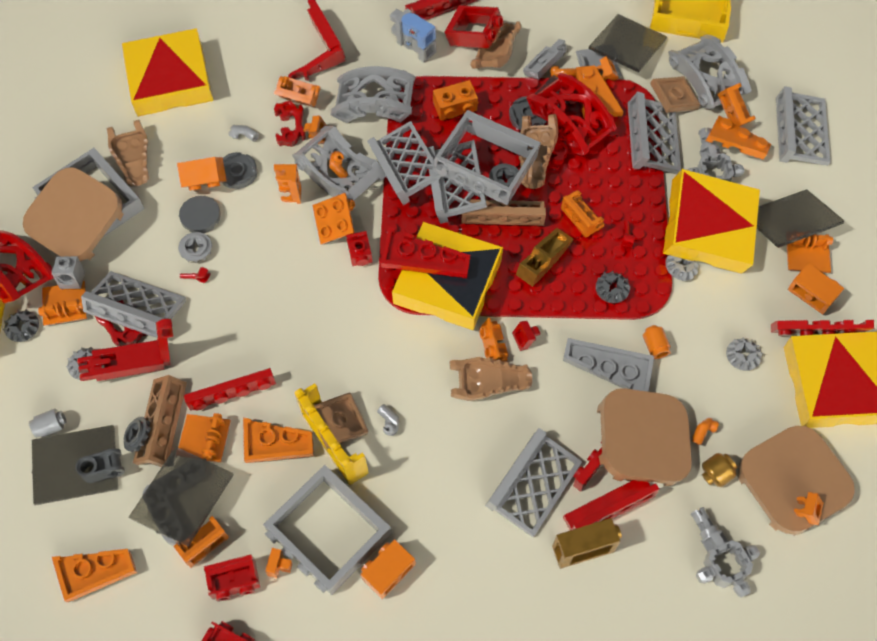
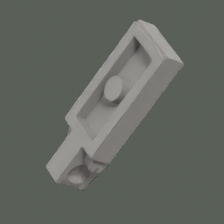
M558 39L551 47L546 46L524 68V75L540 79L567 51L565 40Z

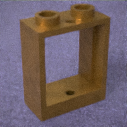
M612 518L557 534L552 548L559 568L562 569L614 553L622 535L617 524L614 525Z

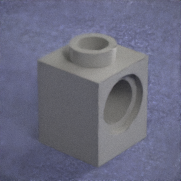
M78 256L56 257L52 275L60 289H81L85 271Z

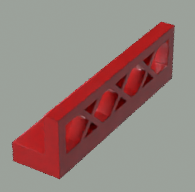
M418 0L405 5V10L408 8L413 14L428 20L455 10L459 5L465 6L479 0Z
M632 480L565 514L563 519L569 530L606 519H613L654 498L659 491V487L656 483L650 485L647 481Z

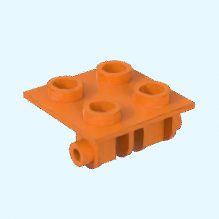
M346 193L312 205L320 244L355 233L350 211L355 207L354 200L347 199Z
M786 233L788 270L801 271L809 263L813 267H817L822 273H831L829 245H832L833 237L829 236V234Z
M83 281L81 289H60L58 285L42 288L43 305L38 308L40 316H43V326L87 319V313L83 312L81 296L86 292L85 281Z
M214 413L213 417L187 414L176 457L221 463L231 420L223 419L222 415Z

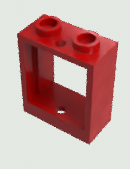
M459 5L444 33L450 46L490 48L496 39L500 27L503 25V16H501L499 7ZM469 23L487 24L483 32L465 31Z

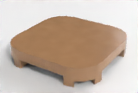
M73 167L64 168L49 180L27 209L22 225L29 237L58 256H78L80 262L85 259L91 260L95 256L92 252L113 222L116 219L121 221L124 215L122 213V199L109 187L83 171Z
M626 388L615 389L607 394L597 409V413L601 414L602 454L598 457L600 465L605 466L606 470L614 476L613 479L618 481L630 479L663 483L665 487L672 486L687 477L691 470L692 460L689 421L683 404L675 397L667 394Z
M796 425L787 428L750 449L740 460L738 479L741 485L745 483L771 520L769 525L775 531L779 530L796 536L814 526V524H809L805 517H798L795 514L794 509H803L805 507L804 504L801 505L797 502V497L807 498L808 492L819 494L823 502L821 522L848 505L855 493L854 482L849 473L816 431L806 426Z

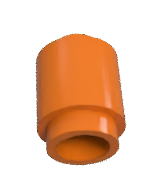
M652 325L646 328L642 336L650 355H653L654 359H660L669 355L671 346L663 327Z

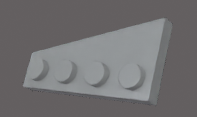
M570 338L567 339L563 358L564 362L621 388L649 392L654 356Z

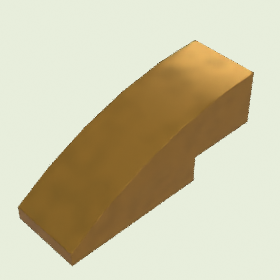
M556 228L538 243L532 253L520 263L516 275L533 287L558 261L573 242V238Z

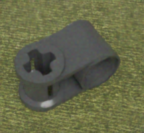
M112 448L97 454L84 456L77 461L76 471L87 483L119 477L125 473V469L121 466L120 461L121 450ZM94 466L91 472L85 473L88 467Z

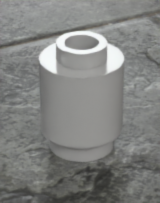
M54 408L35 416L33 420L29 421V426L36 438L39 436L45 437L64 429V424L67 421L62 411L58 412Z

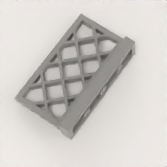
M784 86L776 97L779 161L787 163L790 159L828 166L830 164L825 99L793 93L791 87ZM793 100H797L802 106L798 108L793 103ZM810 104H818L819 110L816 111ZM806 108L812 115L808 117L801 110ZM795 114H797L803 120L802 123H799L794 118ZM815 117L821 126L818 127L811 119ZM807 124L813 131L809 133L803 125ZM796 130H798L804 136L803 139H800L795 134ZM816 133L822 139V142L819 143L812 135ZM808 140L814 148L810 149L804 141ZM799 146L806 154L796 153V147ZM817 149L823 155V158L818 157L814 151Z
M637 92L628 102L632 168L640 170L642 166L678 174L681 171L676 113L669 112V118H667L661 112V110L665 111L660 102L645 99L644 93ZM645 106H648L653 111V113L650 114L646 110ZM657 115L663 123L659 124L653 116ZM647 120L655 127V129L651 130L647 126ZM666 125L670 129L671 134L669 135L662 126ZM658 131L664 139L661 141L654 132ZM648 137H650L657 145L653 147L649 143ZM665 141L672 146V151L664 144ZM657 147L666 154L664 157L656 150ZM649 153H651L658 161L655 162L649 160ZM669 157L674 166L670 165L665 159Z
M411 121L377 141L374 137L367 140L403 205L410 202L409 196L444 177L438 173H434L429 177L425 176L427 169L433 170L434 159ZM410 129L412 130L409 138L402 137L405 132ZM394 141L392 148L384 147L386 143ZM400 142H406L404 149L397 148ZM412 143L419 144L417 150H409ZM395 153L402 154L399 161L392 160ZM407 155H414L412 162L405 161ZM420 156L427 157L425 163H417ZM402 166L409 167L407 174L400 173ZM414 168H422L420 175H412ZM409 180H417L414 186L407 188Z
M472 140L458 144L451 154L453 156L449 160L452 162L457 158L464 160L461 166L466 167L470 163L474 165L472 171L481 174L475 141ZM434 146L427 148L433 159H435L440 149L435 150ZM472 148L467 157L461 154L463 150ZM429 169L430 176L436 173ZM445 176L431 183L435 212L440 223L449 222L448 217L487 207L484 194L478 193ZM451 184L458 187L453 194L447 191ZM463 189L469 192L464 199L458 197ZM474 195L481 198L480 202H469ZM454 200L460 202L457 208H449Z
M112 271L106 275L91 293L86 291L81 296L83 312L156 338V322L162 319H172L186 302V297ZM112 280L121 282V284L109 286ZM136 287L139 289L138 291L133 292L127 291L128 288ZM124 290L123 294L112 295L113 291ZM108 293L109 297H102L99 294ZM156 294L158 297L147 299L146 295ZM139 296L143 298V300L131 302L130 299ZM125 299L128 301L126 304L116 302ZM165 301H176L175 304L165 305ZM156 303L162 304V307L153 309L149 306ZM146 306L147 310L144 311L136 309L137 307ZM164 312L166 314L164 318L155 315Z
M538 428L485 506L491 511L495 510L528 535L534 537L582 461L548 438L546 432ZM545 443L553 448L554 457L543 458L541 448ZM567 458L574 463L570 471L562 472L559 459ZM555 460L558 472L546 474L544 462ZM533 463H540L542 475L531 476L529 466ZM559 476L561 486L559 489L550 490L547 478ZM543 478L546 491L534 493L532 480ZM528 481L530 493L518 495L516 486L518 482ZM547 494L548 506L538 509L535 496ZM531 497L534 510L522 511L519 499ZM515 499L518 512L509 513L502 506L506 501ZM535 514L536 524L533 529L524 524L523 515Z

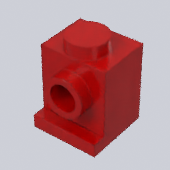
M367 231L346 235L352 266H364L372 263Z

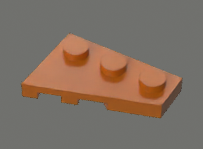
M596 66L576 67V79L594 92L613 117L622 116V108ZM581 103L582 113H583V118H584V105H583V103Z
M718 116L705 140L710 143L714 140L721 142L722 147L730 148V146L736 147L741 153L762 160L767 155L771 143L767 142L766 139L752 134L748 129L732 123L731 120Z
M243 417L245 463L314 456L312 432L286 426L279 427L267 422L260 423Z
M128 549L52 557L62 595L67 603L137 573L131 552Z

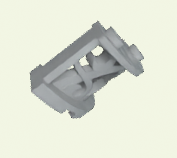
M706 34L700 37V42L679 51H668L670 65L690 81L698 95V101L702 108L712 109L722 104L719 98L713 100L710 92L712 90L715 96L718 87H720V91H723L726 88L741 83L742 87L738 89L741 95L752 92L744 69H739L735 62L737 59L736 55L728 46L723 47L720 44L721 40L715 36ZM701 59L720 64L717 77L700 71Z
M368 66L350 70L337 78L339 88L336 106L331 109L330 115L346 124L353 119L366 116V113H376V116L401 122L412 112L410 104L415 76L405 70L382 66ZM372 82L378 83L385 89L378 92L374 97H367L361 92L365 86Z
M324 126L314 138L292 155L297 168L301 171L304 170L319 187L332 197L346 193L347 199L355 200L376 180L381 181L386 177L376 159H371L360 152L355 154L350 150L352 145L346 141L335 126ZM325 137L326 140L321 148L318 143ZM312 148L321 155L320 157L316 153H311V158L315 159L313 163L305 156ZM334 151H339L344 155L342 163L346 161L349 163L347 168L349 177H329L327 161H330V154ZM356 168L358 171H355L354 175L352 170Z

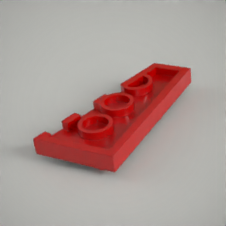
M388 226L381 267L467 278L470 255L446 246L442 248L434 245L432 241L417 239L412 234L407 232L403 234L396 231L395 228Z
M782 320L771 324V333H778V336H792V333H800V336L858 333L874 329V320H865V322L860 324H854V320H843L834 322V324H831L829 320L813 321L812 325H809L808 320Z

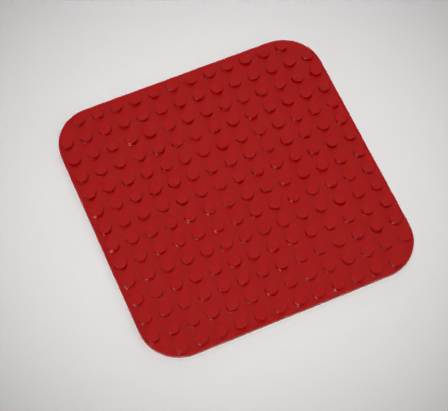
M416 76L413 82L410 104L412 112L401 122L388 118L387 135L411 121L427 148L434 146L435 150L441 149L464 114L451 119L440 120L433 104V90L469 80L478 97L477 110L473 111V113L520 133L521 130L514 127L509 120V109L513 102L530 94H538L556 79ZM605 80V83L623 110L622 116L614 117L617 129L592 146L584 156L571 153L569 147L563 164H552L553 157L551 156L546 168L544 185L540 188H526L522 183L519 185L510 201H544V208H546L544 226L463 224L462 214L448 217L449 222L440 223L435 212L431 184L409 196L410 202L403 205L386 176L383 189L378 273L379 287L385 299L402 312L412 315H431L393 304L392 291L402 270L381 267L388 226L395 228L396 231L403 234L405 232L412 234L416 238L423 222L503 247L502 261L494 281L484 298V306L480 313L482 317L638 320L652 316L661 310L667 303L672 291V275L666 268V258L668 255L663 254L666 226L668 224L663 170L642 166L640 170L632 168L628 102L637 92L644 93L645 99L655 101L652 94L631 80ZM565 101L566 109L564 113L567 116L575 115L584 119L581 102ZM645 106L646 110L652 114L653 111L648 106ZM654 115L653 118L659 123V117ZM647 120V126L651 130L655 129V127ZM599 125L597 129H592L595 133H597L601 130V127ZM410 129L405 132L402 137L409 138L412 130ZM658 131L654 132L661 140L660 133ZM466 132L458 143L475 141L481 175L489 178L492 168L499 164H511L518 170L521 168V162L516 153L469 132ZM588 133L584 138L585 142L591 138ZM648 137V141L653 147L657 145L650 137ZM394 141L386 143V147L392 148ZM400 142L397 148L404 149L406 142ZM412 143L409 150H417L419 144ZM657 147L656 150L662 156V150ZM472 148L463 150L461 154L467 157ZM395 153L392 160L399 161L402 154ZM649 153V160L657 162L658 160ZM407 155L405 161L412 162L414 155ZM420 156L417 163H425L427 157ZM457 158L454 163L461 165L464 160ZM468 163L465 168L472 170L474 165ZM402 166L400 173L407 174L409 167ZM414 168L412 175H420L422 168ZM427 169L425 176H430L429 169ZM503 173L502 179L507 183L508 179ZM409 180L407 188L414 186L417 180ZM451 184L447 191L453 194L458 187ZM463 189L458 197L464 199L469 192ZM577 190L581 192L582 200L597 217L604 219V227L588 237H585L561 209L563 197ZM474 195L471 198L472 200H481V198L476 195ZM485 195L486 200H494ZM454 200L449 208H457L460 202ZM624 221H629V234L636 236L632 248L621 244L624 236ZM558 228L572 237L573 242L550 270L532 287L516 275L518 267L532 253L538 243ZM604 272L622 273L625 279L628 278L630 292L625 300L618 303H609L598 296L596 282ZM617 282L613 283L612 285L609 284V292H611V290H613L614 288H617Z

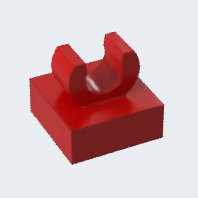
M528 321L519 322L512 332L520 351L528 350L531 344L536 341L535 336L541 334L538 326L530 327Z

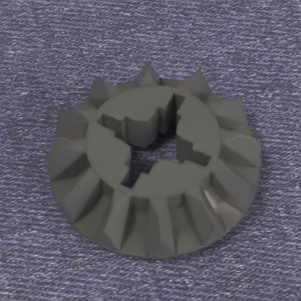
M499 164L492 168L489 178L509 187L519 170L511 164ZM503 173L508 179L507 183L502 179Z
M604 272L596 282L598 296L609 303H618L625 300L630 292L628 278L625 279L622 273ZM617 282V288H614L613 290H611V292H609V284L612 285L613 283Z
M27 309L25 311L17 310V313L9 314L8 320L4 321L5 327L3 330L10 340L23 342L36 334L39 328V320L34 313ZM20 320H22L23 323H25L22 325L21 331L17 327L19 325Z
M140 416L128 425L124 434V448L127 451L133 453L134 451H139L141 446L145 445L146 439L149 438L148 433L151 431L149 427L150 421Z

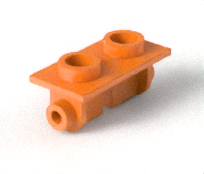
M488 318L479 328L480 338L483 340L485 357L491 358L493 361L501 360L502 362H507L509 355L505 343L497 342L504 339L501 325L497 321L491 322V319Z

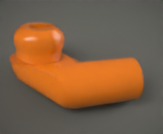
M554 66L550 69L551 77L554 79H558L557 75L560 73L572 75L576 78V68L560 69L558 66Z
M334 151L330 156L329 167L339 178H346L348 172L342 167L344 155L339 151Z
M706 418L699 423L691 442L702 446L708 430L711 432L717 431L718 421L712 420L713 418Z

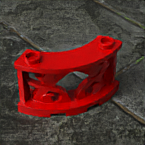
M560 73L557 75L558 79L538 94H530L526 99L533 115L539 116L548 122V116L556 114L558 127L560 128L558 132L567 143L571 153L584 156L592 146L617 129L614 123L615 119L601 100L585 84L572 75ZM565 101L583 103L584 119L575 115L567 116L564 113L566 109ZM600 125L601 130L595 133L592 128L597 129ZM588 133L591 138L585 142L584 138Z
M0 230V253H13L17 256L16 268L8 264H0V299L3 303H8L20 298L22 295L54 277L51 265L45 262L27 242L13 233ZM34 270L40 279L32 283L26 277L34 279V273L30 271ZM21 282L25 287L17 291L16 288Z

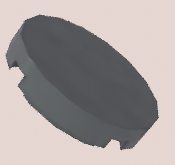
M526 97L516 99L509 109V120L518 130L522 128L523 116H531L532 126L546 124V120L533 115Z
M234 152L223 157L227 180L222 182L224 186L240 189L247 187L255 180L258 170L255 160L250 155Z
M195 196L183 203L179 211L182 226L192 233L211 231L216 223H219L221 216L217 202L207 196Z

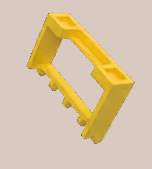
M314 383L304 390L302 388L296 390L294 394L303 418L349 486L369 474L363 452L359 455L354 453L349 457L317 412L314 405L322 402L317 385ZM320 434L330 447L329 449H326Z

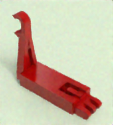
M308 0L310 8L307 11L327 51L303 67L291 72L288 78L297 79L300 76H304L305 80L309 81L310 75L345 62L344 58L346 57L342 46L315 0Z
M162 319L156 322L157 340L93 350L92 356L78 358L77 363L81 365L78 367V371L82 373L79 375L80 381L93 379L102 381L164 370V366L171 365L167 338L174 336L172 320Z

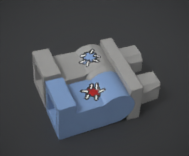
M408 8L404 12L396 9L390 14V20L395 23L391 31L397 37V44L401 46L404 44L407 49L417 52L419 60L424 63L436 53V30L434 25L413 14Z

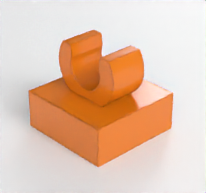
M607 56L600 59L601 65L596 68L599 72L603 71L601 76L604 81L607 78L612 81L618 79L619 76L613 61Z
M320 115L313 116L312 123H306L303 131L309 132V138H314L327 124ZM324 137L318 144L324 143L326 138Z
M808 492L807 498L797 497V502L801 505L804 504L805 507L803 509H794L795 514L798 517H805L809 524L819 525L823 502L819 494Z
M272 548L265 572L267 576L277 578L279 570L290 573L293 563H291V560L283 558L281 549Z

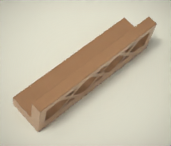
M470 199L469 202L476 203L480 202L481 200ZM486 200V208L462 213L463 224L544 226L546 208H544V201H510L506 205L496 200Z
M171 375L153 380L144 416L146 420L150 421L149 427L151 431L148 433L149 438L146 439L145 445L135 452L134 464L151 463L161 468L168 466L187 382Z

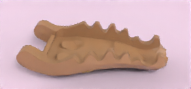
M517 21L516 25L503 22L502 30L498 31L496 39L490 48L478 49L476 58L471 61V67L479 69L485 67L500 68L504 66L512 55L515 37L521 30L522 25L520 21Z
M556 114L548 116V125L532 126L531 116H523L520 133L541 142L538 155L521 182L526 188L535 189L544 185L546 168L558 139L559 132ZM519 156L521 162L520 165L522 167L526 158L523 156Z
M140 119L133 121L135 131L116 135L113 127L106 128L109 151L122 170L126 183L132 187L143 185L149 180L147 169L148 138Z
M483 357L449 361L450 369L459 372V388L451 389V397L467 401L480 400L513 390H526L532 386V373L527 364L516 366L510 365L509 362L493 361L491 358Z

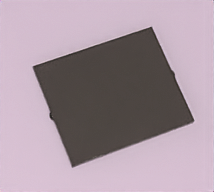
M617 14L589 45L588 49L604 57L607 56L609 59L639 73L665 42L667 36Z
M807 189L758 206L757 229L777 248L844 224V220Z
M114 425L32 439L31 473L33 475V504L36 506L118 490V477L104 479L95 483H87L76 471V463L80 458L116 448ZM94 466L88 467L85 473L91 472Z
M175 446L129 515V518L156 531L157 534H162L189 547L234 474L208 462L204 458L197 457Z

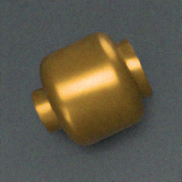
M716 453L703 462L702 469L704 473L701 475L709 485L714 483L717 487H723L736 477V469L738 467L728 454Z

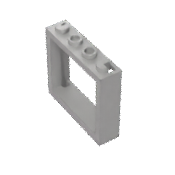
M467 110L435 156L433 171L508 205L535 161L541 142ZM466 132L526 158L509 187L448 160Z
M92 148L60 169L73 167L87 174L97 167L125 198L127 202L122 205V213L124 215L121 221L116 219L105 235L144 210L139 197L95 148ZM57 172L32 187L37 196Z
M326 465L317 471L263 524L267 530L265 535L273 544L278 541L283 546L281 549L282 553L289 560L294 557L300 563L297 566L298 569L306 577L311 574L316 579L314 582L315 586L323 593L327 590L331 595L392 534L391 527ZM323 481L377 531L330 580L276 528Z

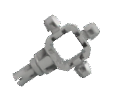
M707 127V132L705 128L700 129L698 133L702 143L700 150L701 159L697 167L687 170L709 176V173H706L707 169H713L714 166H717V169L724 172L723 176H716V178L730 182L733 177L742 176L744 173L743 165L732 164L728 155L720 153V148L716 142L710 143L705 141L711 128Z
M701 507L699 511L698 509L693 511L690 515L701 531V542L708 553L703 563L705 567L696 573L698 581L705 584L713 580L716 586L722 588L733 584V590L740 598L750 594V586L743 579L752 571L753 564L751 561L760 555L758 548L755 545L743 548L739 542L728 541L723 531L719 530L717 525L712 524L704 507ZM728 551L730 554L735 555L737 564L741 566V572L731 577H726L725 574L722 575L720 567L714 562L716 556Z

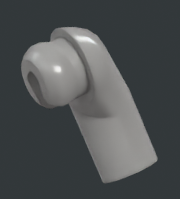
M233 125L228 133L230 137L235 139L239 137V134L244 135L253 142L259 137L257 132L246 125Z
M383 404L379 407L377 413L385 419L383 432L386 435L393 436L399 429V417Z

